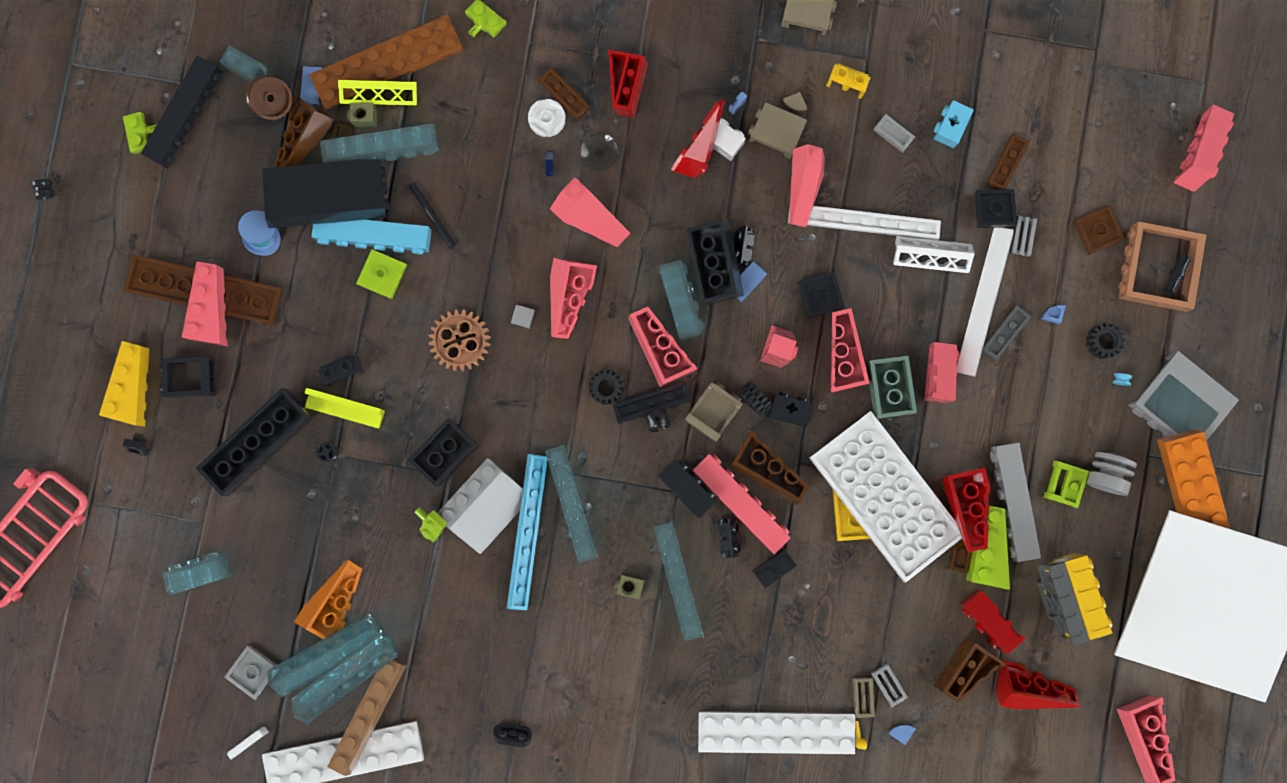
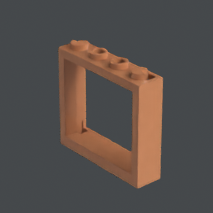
M1137 222L1131 225L1130 232L1127 233L1129 242L1124 250L1126 259L1121 268L1122 282L1118 286L1120 288L1119 299L1184 312L1193 310L1206 235L1144 222ZM1143 232L1190 241L1187 258L1191 257L1192 261L1185 272L1186 276L1183 280L1180 301L1133 292Z

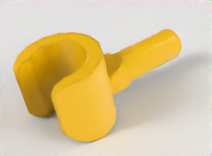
M855 721V747L865 750L867 748V739L861 738L859 722Z

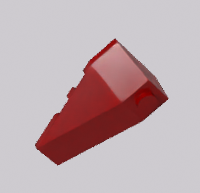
M976 469L942 478L946 497L967 553L987 549L990 484L986 469Z
M1002 660L1005 665L1002 668L999 667L995 689L1001 707L1012 709L1079 708L1081 706L1075 688L1055 679L1050 681L1042 677V673L1037 671L1033 673L1026 670L1025 666L1020 663Z

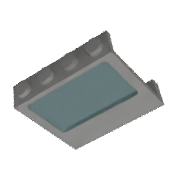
M1179 351L1171 352L1166 357L1168 363L1138 400L1130 402L1129 406L1135 415L1145 418L1151 428L1162 432L1163 437L1197 429L1204 432L1207 441L1239 400Z

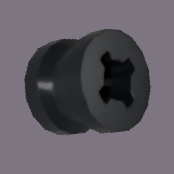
M38 179L31 183L32 188L36 191L34 194L35 199L46 200L55 196V192L51 188L52 181L50 179Z
M324 442L316 448V456L321 461L331 462L338 457L339 450L333 443Z

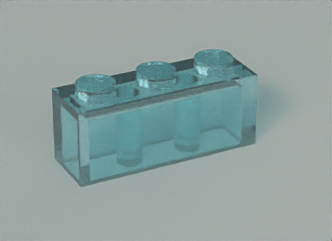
M216 552L206 555V559L199 561V558L187 561V565L183 567L180 564L168 567L169 571L162 573L168 596L231 577L225 554L218 555Z

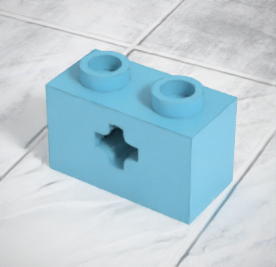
M954 100L949 106L945 105L941 113L944 117L941 122H937L933 131L936 133L933 139L955 148L974 109Z

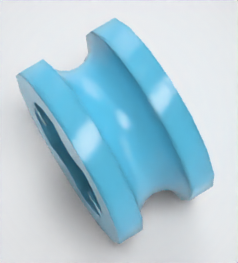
M1114 374L1116 379L1113 381V384L1131 386L1129 380L1132 379V375Z

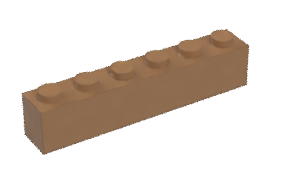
M384 656L327 766L328 768L343 776L351 775L407 665L391 657Z

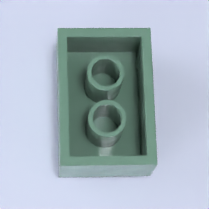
M909 356L867 362L866 367L874 416L877 419L916 414L917 409Z

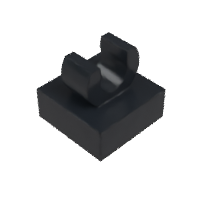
M135 433L133 440L125 438L122 444L129 453L146 457L149 451L145 445L146 438L140 433Z

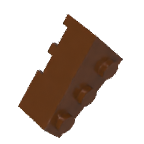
M965 638L934 687L958 703L975 690L980 682L991 677V673L996 669L1002 668L1005 663L975 642Z

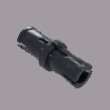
M1181 254L1174 269H1171L1169 273L1170 277L1163 288L1164 291L1167 292L1169 290L1168 293L1170 294L1176 293L1181 280L1186 276L1185 272L1192 261L1191 257L1186 259L1187 255Z

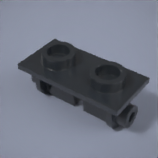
M748 226L737 228L734 236L737 263L748 267L749 263H751L753 251L747 249V246H753L755 237L754 229L748 228Z
M736 518L719 519V537H726V540L720 541L721 554H723V558L738 557L741 546L737 539L739 526Z

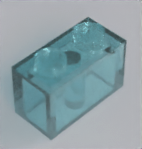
M228 46L219 61L226 69L248 81L268 73L267 68L262 63L231 46Z

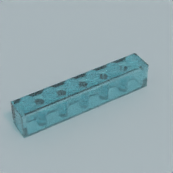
M434 124L320 141L323 163L370 159L393 161L397 160V157L413 158L416 154L432 155L435 151H439Z
M562 445L546 450L545 453L578 562L581 563L597 558L598 553L566 448Z
M673 522L654 526L684 640L686 642L704 637Z
M370 613L267 670L269 686L278 695L284 697L383 642L385 637L382 626Z
M382 630L299 692L291 699L294 717L308 725L398 656L394 638Z

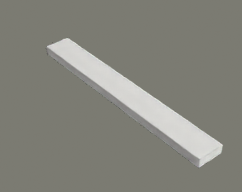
M813 206L807 225L939 240L941 221Z
M994 228L957 363V373L976 376L1014 234L1012 229Z

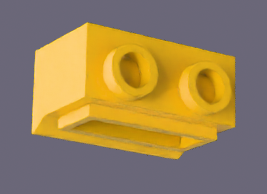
M838 63V65H834L826 86L830 87L832 81L842 84L844 91H848L849 88L860 91L858 98L861 99L871 77L868 74Z

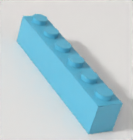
M357 220L313 224L312 238L318 244L329 245V242H333L337 246L348 247V244H352L356 248L361 249L371 246L375 250L380 251L391 248L394 252L404 253V250H410L413 254L423 255V252H429L431 229L428 226Z

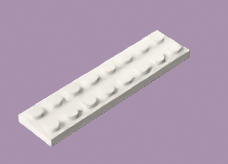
M699 711L698 752L855 754V714Z
M417 721L374 729L351 775L343 776L327 767L343 736L263 753L262 758L267 783H322L423 761L424 755Z

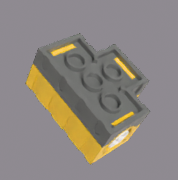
M1073 553L1036 564L1041 576V580L1037 581V586L1047 617L1055 621L1060 640L1076 645L1112 634V622L1104 609L1106 608L1104 598L1100 596L1098 590L1100 588L1099 581L1094 577L1092 571L1094 566L1092 560L1087 555Z

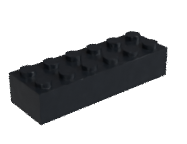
M281 388L204 459L196 469L221 496H230L312 420L314 416L289 389Z

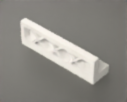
M896 236V252L893 264L969 273L975 253L972 244ZM900 252L909 253L911 256L907 260L899 259ZM922 255H928L930 259L920 262L917 258ZM941 257H947L949 261L944 264H938L936 260ZM960 259L967 260L965 267L957 266L955 262Z

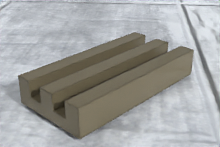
M852 677L855 718L875 717L873 677ZM858 682H860L862 713H859ZM865 682H868L870 713H866Z

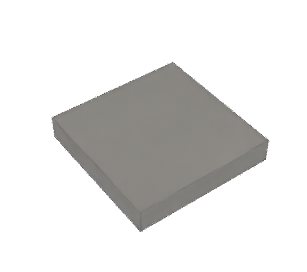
M249 644L224 677L252 699L256 700L280 667Z

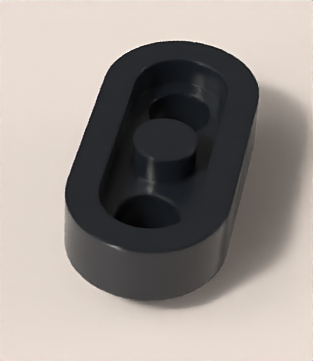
M500 723L493 729V739L496 743L502 745L526 747L532 741V731L526 726Z

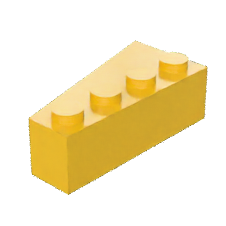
M122 341L99 413L100 416L145 427L144 412L146 410L145 394L148 386L146 376L149 368V348Z

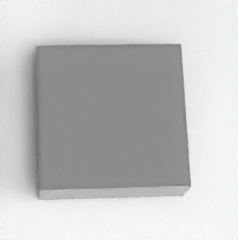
M516 305L511 324L530 329L535 310Z

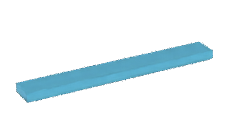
M528 454L507 603L508 609L527 610L547 456Z

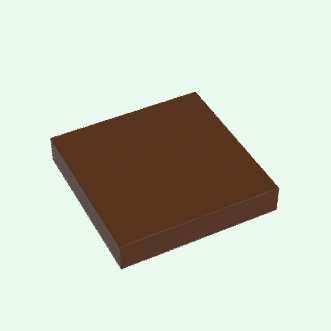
M1110 205L1073 220L1088 255L1125 240Z

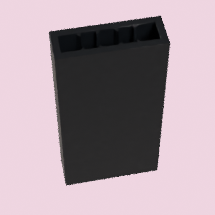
M380 159L262 168L265 219L268 228L386 218V210H389L388 199H384V194H388L387 184L382 180V178L386 177L385 166H381Z

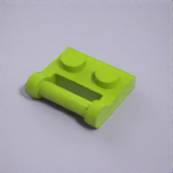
M1053 461V472L1047 492H1044L1043 498L1078 508L1089 471L1059 461ZM1061 470H1066L1059 496L1055 495Z

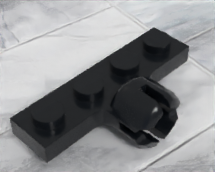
M686 382L613 404L612 406L618 424L643 417L646 420L648 430L654 433L659 432L658 421H660L662 430L670 426L667 414L669 408L690 402L691 397Z

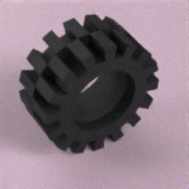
M1100 324L1088 332L1089 336L1086 337V340L1089 343L1086 346H1090L1088 351L1090 353L1093 352L1095 357L1099 356L1101 359L1114 357L1125 346V344H1122L1126 341L1125 338H1122V335L1125 334L1124 332H1119L1121 328L1115 327V324ZM1102 334H1108L1111 337L1112 344L1109 348H1104L1100 345L1099 338Z
M603 369L598 371L589 381V392L592 398L603 405L618 401L623 392L622 379L612 370ZM609 380L613 383L614 388L610 394L605 395L599 391L601 381Z
M748 381L737 391L745 403L760 417L772 407L768 398L751 381Z

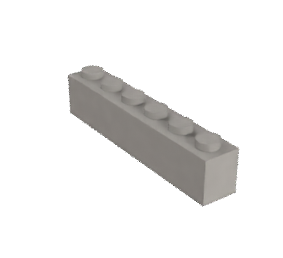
M1012 443L991 447L990 459L995 465L993 475L995 481H998L999 487L997 489V496L1002 502V508L1005 509L1006 533L1010 545L1008 547L1009 557L1016 562L1039 559L1041 554L1020 444Z

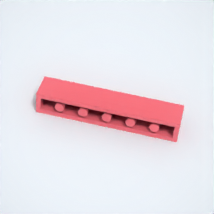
M708 454L692 471L769 551L775 554L790 539L788 536L789 530L783 524L779 526L774 521L776 517L769 510L765 512L760 507L762 505L760 500L755 496L752 498L747 493L749 489L742 482L738 484L734 480L736 476L728 468L724 470L720 466L722 462L716 455L711 456Z

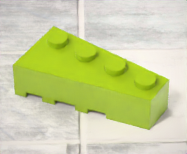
M989 506L988 548L972 552L966 580L1010 590L1005 509Z

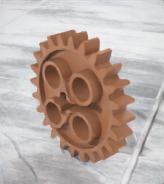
M456 309L454 315L448 311L447 318L441 315V323L435 320L437 328L431 327L434 334L428 336L433 341L428 344L434 346V348L430 352L437 353L434 359L438 360L441 358L439 364L442 366L446 363V369L448 370L451 366H453V371L455 372L458 370V367L464 372L465 366L472 370L473 363L479 366L478 359L485 360L482 356L483 353L489 354L485 350V347H491V344L486 342V340L491 339V336L485 335L489 332V329H483L486 324L484 321L478 323L480 320L479 316L473 319V312H470L467 316L466 310L459 314ZM464 324L470 325V330L467 333L461 332V327ZM446 331L452 332V337L449 340L443 339V334ZM474 333L476 334L475 337L467 338ZM459 336H460L462 339H464V340H462V344H461V345H459L458 343H454V344L448 346L447 348H444V345H445V344H450V343H453V342L458 341V338H457V337H459ZM471 341L477 343V347L473 351H469L467 347ZM453 348L459 350V354L455 358L450 357V351Z

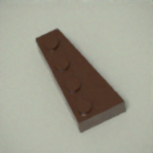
M752 430L748 433L730 465L731 468L795 505L801 503L809 488V485L790 469L779 456H776Z

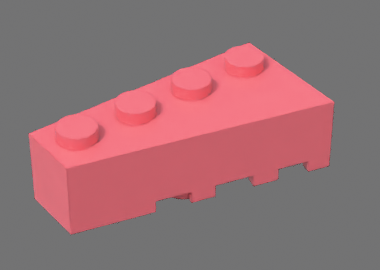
M649 307L630 314L628 320L660 387L698 369L689 360L686 353L677 345L674 338L665 330L662 323Z

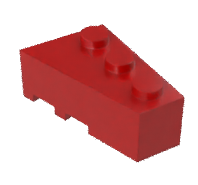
M977 589L960 603L963 607L961 610L968 619H973L976 623L974 627L981 635L983 633L988 638L987 643L992 649H998L1009 654L1026 640L1023 635H1019L1013 629V624L1010 620L1007 621L999 612L1000 609L982 590Z

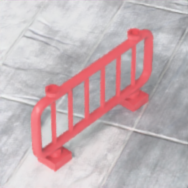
M28 468L13 483L19 489H28L0 522V536L33 562L22 573L0 556V561L20 576L11 589L0 581V586L8 592L0 600V608L5 607L11 600L16 602L22 597L23 593L20 590L72 526L74 524L79 526L86 518L82 514L88 506L87 497L82 491L55 471H45L40 474L35 468ZM51 478L79 500V506L74 513L40 487L46 479ZM37 490L70 515V518L61 528L28 502ZM25 505L58 530L49 543L15 517ZM12 520L46 546L37 558L3 533Z

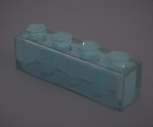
M678 260L660 265L659 272L679 341L702 335L704 325L702 319H698L696 313L699 311L697 301H693L691 296L694 290L692 283L687 282L686 275H689L686 264L682 265V261Z

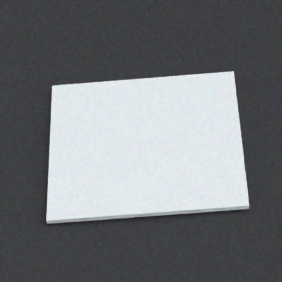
M1169 510L1114 654L1266 702L1287 651V547Z

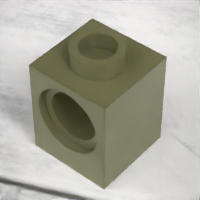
M373 102L350 103L347 116L354 127L377 126V108ZM366 112L363 118H358L359 113Z
M622 574L621 578L617 577L614 589H618V595L640 600L644 579ZM626 581L633 582L634 589L632 591H626L623 588V584Z

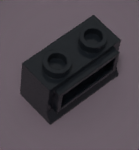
M352 355L320 366L321 369L318 370L323 386L331 387L332 382L342 378L346 379L355 373L365 374L359 357Z

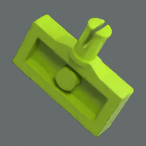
M475 0L465 11L466 15L475 24L468 31L472 37H475L482 30L495 38L506 26V21L480 0Z
M137 112L123 116L130 153L132 154L142 152L151 136L150 134H152L157 125L148 126L144 114Z
M419 507L415 511V514L423 520L419 530L426 539H430L434 543L448 523L434 510L427 514Z

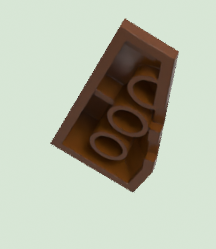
M298 97L289 114L290 126L288 131H284L283 137H285L283 147H280L274 167L296 166L325 136L327 130L331 127L333 118L321 109Z

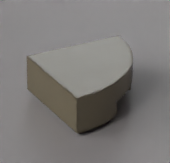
M800 92L782 100L787 108L797 112L807 111V106Z

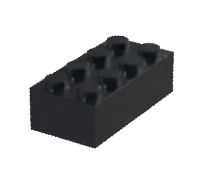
M720 219L686 229L701 304L711 305L743 297L744 292L729 222Z

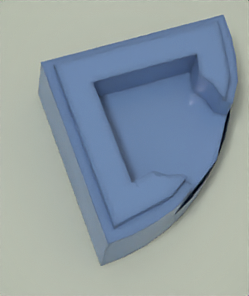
M741 92L736 97L737 100L730 105L728 111L732 115L746 102L747 95L744 92Z
M1057 305L1047 309L1043 313L1041 320L1061 324L1066 305Z
M908 724L898 725L891 728L888 734L906 745L916 728Z

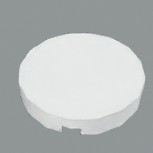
M552 99L539 100L531 106L528 112V122L531 129L537 135L552 137L563 129L565 113L563 107L558 102Z

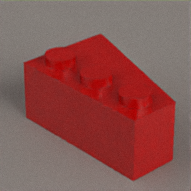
M608 50L612 107L617 115L635 118L648 63L645 56Z

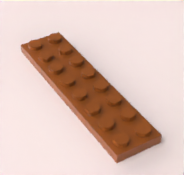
M445 15L309 75L325 110L341 104L339 101L338 80L395 81L464 50L448 15ZM343 88L344 100H351L357 95L352 88ZM365 89L361 93V95L371 91L372 89Z

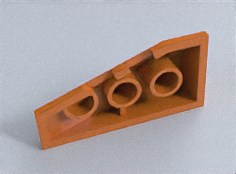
M346 560L304 605L294 623L333 645L345 626L346 621H344L347 610H350L351 604L349 602L352 593L356 591L362 568Z

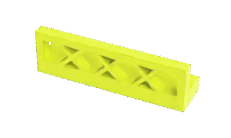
M338 80L339 101L341 104L373 102L374 104L417 105L416 82ZM343 88H352L357 95L352 100H344ZM365 89H372L377 95L372 100H366L361 93ZM385 89H390L395 94L390 101H386L380 95ZM393 89H399L400 91L396 93ZM403 90H413V101H404L399 94ZM358 96H360L363 100H355V99H356ZM396 97H398L401 101L394 100L396 99Z
M306 388L305 394H308L305 408L380 429L385 410Z

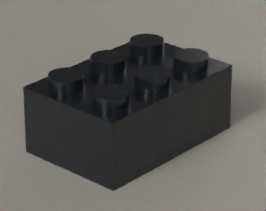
M447 418L413 453L408 461L435 487H439L479 445L455 421Z
M674 460L658 477L700 519L716 503L714 500L716 496L708 488L704 490L700 486L702 481L695 474L691 476L686 471L688 467L681 460L679 462Z

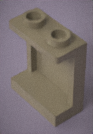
M787 0L781 27L788 28L789 24L819 30L822 31L821 35H825L827 30H831L833 19L830 18L831 12H835L837 1Z
M765 102L764 107H759L755 116L758 119L756 125L752 124L748 132V135H750L749 141L753 143L754 140L785 153L784 157L791 159L793 149H795L807 120Z
M713 382L710 383L684 420L714 442H717L725 428L743 405L740 402L741 398L734 393L728 394L724 391L726 388L719 382L715 384Z

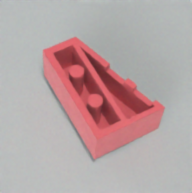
M938 342L930 344L924 401L939 403L956 401L957 361L959 358L957 345Z

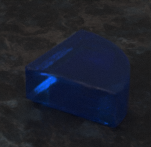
M554 151L546 152L545 169L547 176H553Z

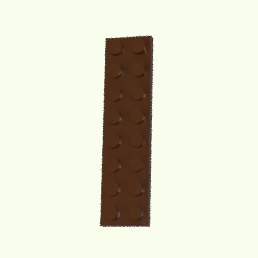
M133 255L123 292L188 306L195 269ZM224 275L225 315L274 326L283 289Z

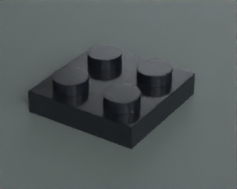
M1014 189L975 191L977 228H1015L1017 226Z
M835 271L797 282L807 319L845 308Z

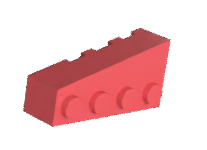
M1213 104L1203 114L1194 134L1196 137L1187 150L1190 153L1180 166V169L1183 171L1179 176H1176L1173 183L1195 192L1206 181L1216 176L1219 169L1217 168L1218 162H1220L1224 154L1222 152L1223 147L1229 139L1227 134L1234 124L1232 122L1234 113Z
M196 262L182 338L228 346L225 331L227 326L225 322L226 306L224 303L223 268L215 264Z
M851 308L832 313L831 393L869 384Z
M771 325L760 361L782 368L788 362L790 363V361L795 359L798 347L795 346L797 341L794 333Z
M1154 695L1146 696L1120 707L1117 711L1145 783H1171L1175 781L1172 755L1169 754L1168 743H1170L1169 735H1166L1165 723L1167 722L1162 709L1164 702L1163 697Z

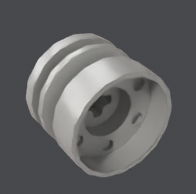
M1096 452L1095 458L1102 462L1093 461L1092 465L1100 469V472L1090 471L1086 484L1105 492L1128 496L1131 483L1123 478L1124 476L1134 477V472L1127 469H1136L1137 463L1118 454Z

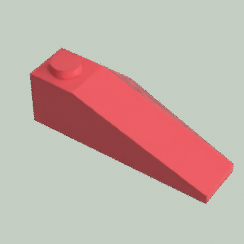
M807 144L793 149L789 224L807 227L824 176L825 156L823 149Z

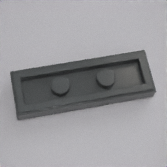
M1015 305L984 344L982 352L994 361H997L1032 316L1018 305Z

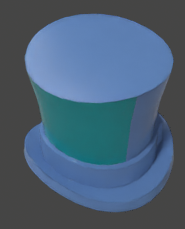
M250 211L241 217L238 229L247 250L261 256L271 255L277 251L281 242L280 233L277 228H268L265 212Z

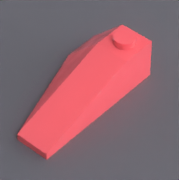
M576 178L560 192L550 208L564 223L587 232L615 247H618L630 235V232Z
M560 258L553 259L550 275L552 337L569 338L578 319L577 313L580 306H584L586 302L584 300L586 293L592 289L594 284L596 265Z

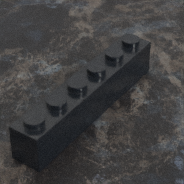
M196 56L140 154L168 169L169 165L173 164L177 151L184 145L185 137L192 131L197 116H200L203 112L204 104L211 98L212 90L222 78L223 71L220 68Z

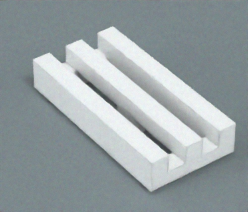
M266 727L260 728L227 752L230 760L269 732Z

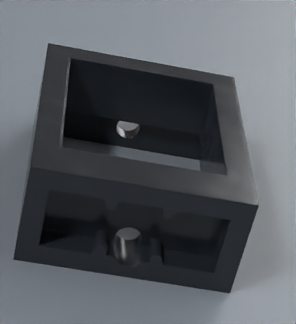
M203 356L162 359L160 364V373L162 375L160 391L163 397L215 396V358ZM200 363L201 390L173 392L172 364Z

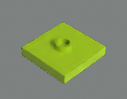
M371 249L356 284L393 299L407 264Z

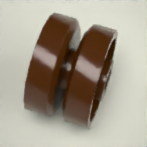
M268 75L258 76L252 79L246 87L245 100L249 109L262 118L268 120L279 119L285 116L291 109L293 102L292 93L288 85L280 79ZM267 95L271 96V100H267Z

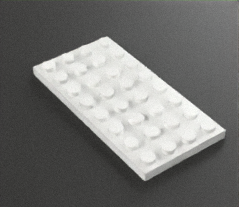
M871 411L809 457L903 582L909 581L962 539L956 521Z

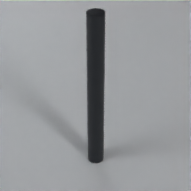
M416 183L410 184V190L450 249L455 247V242Z

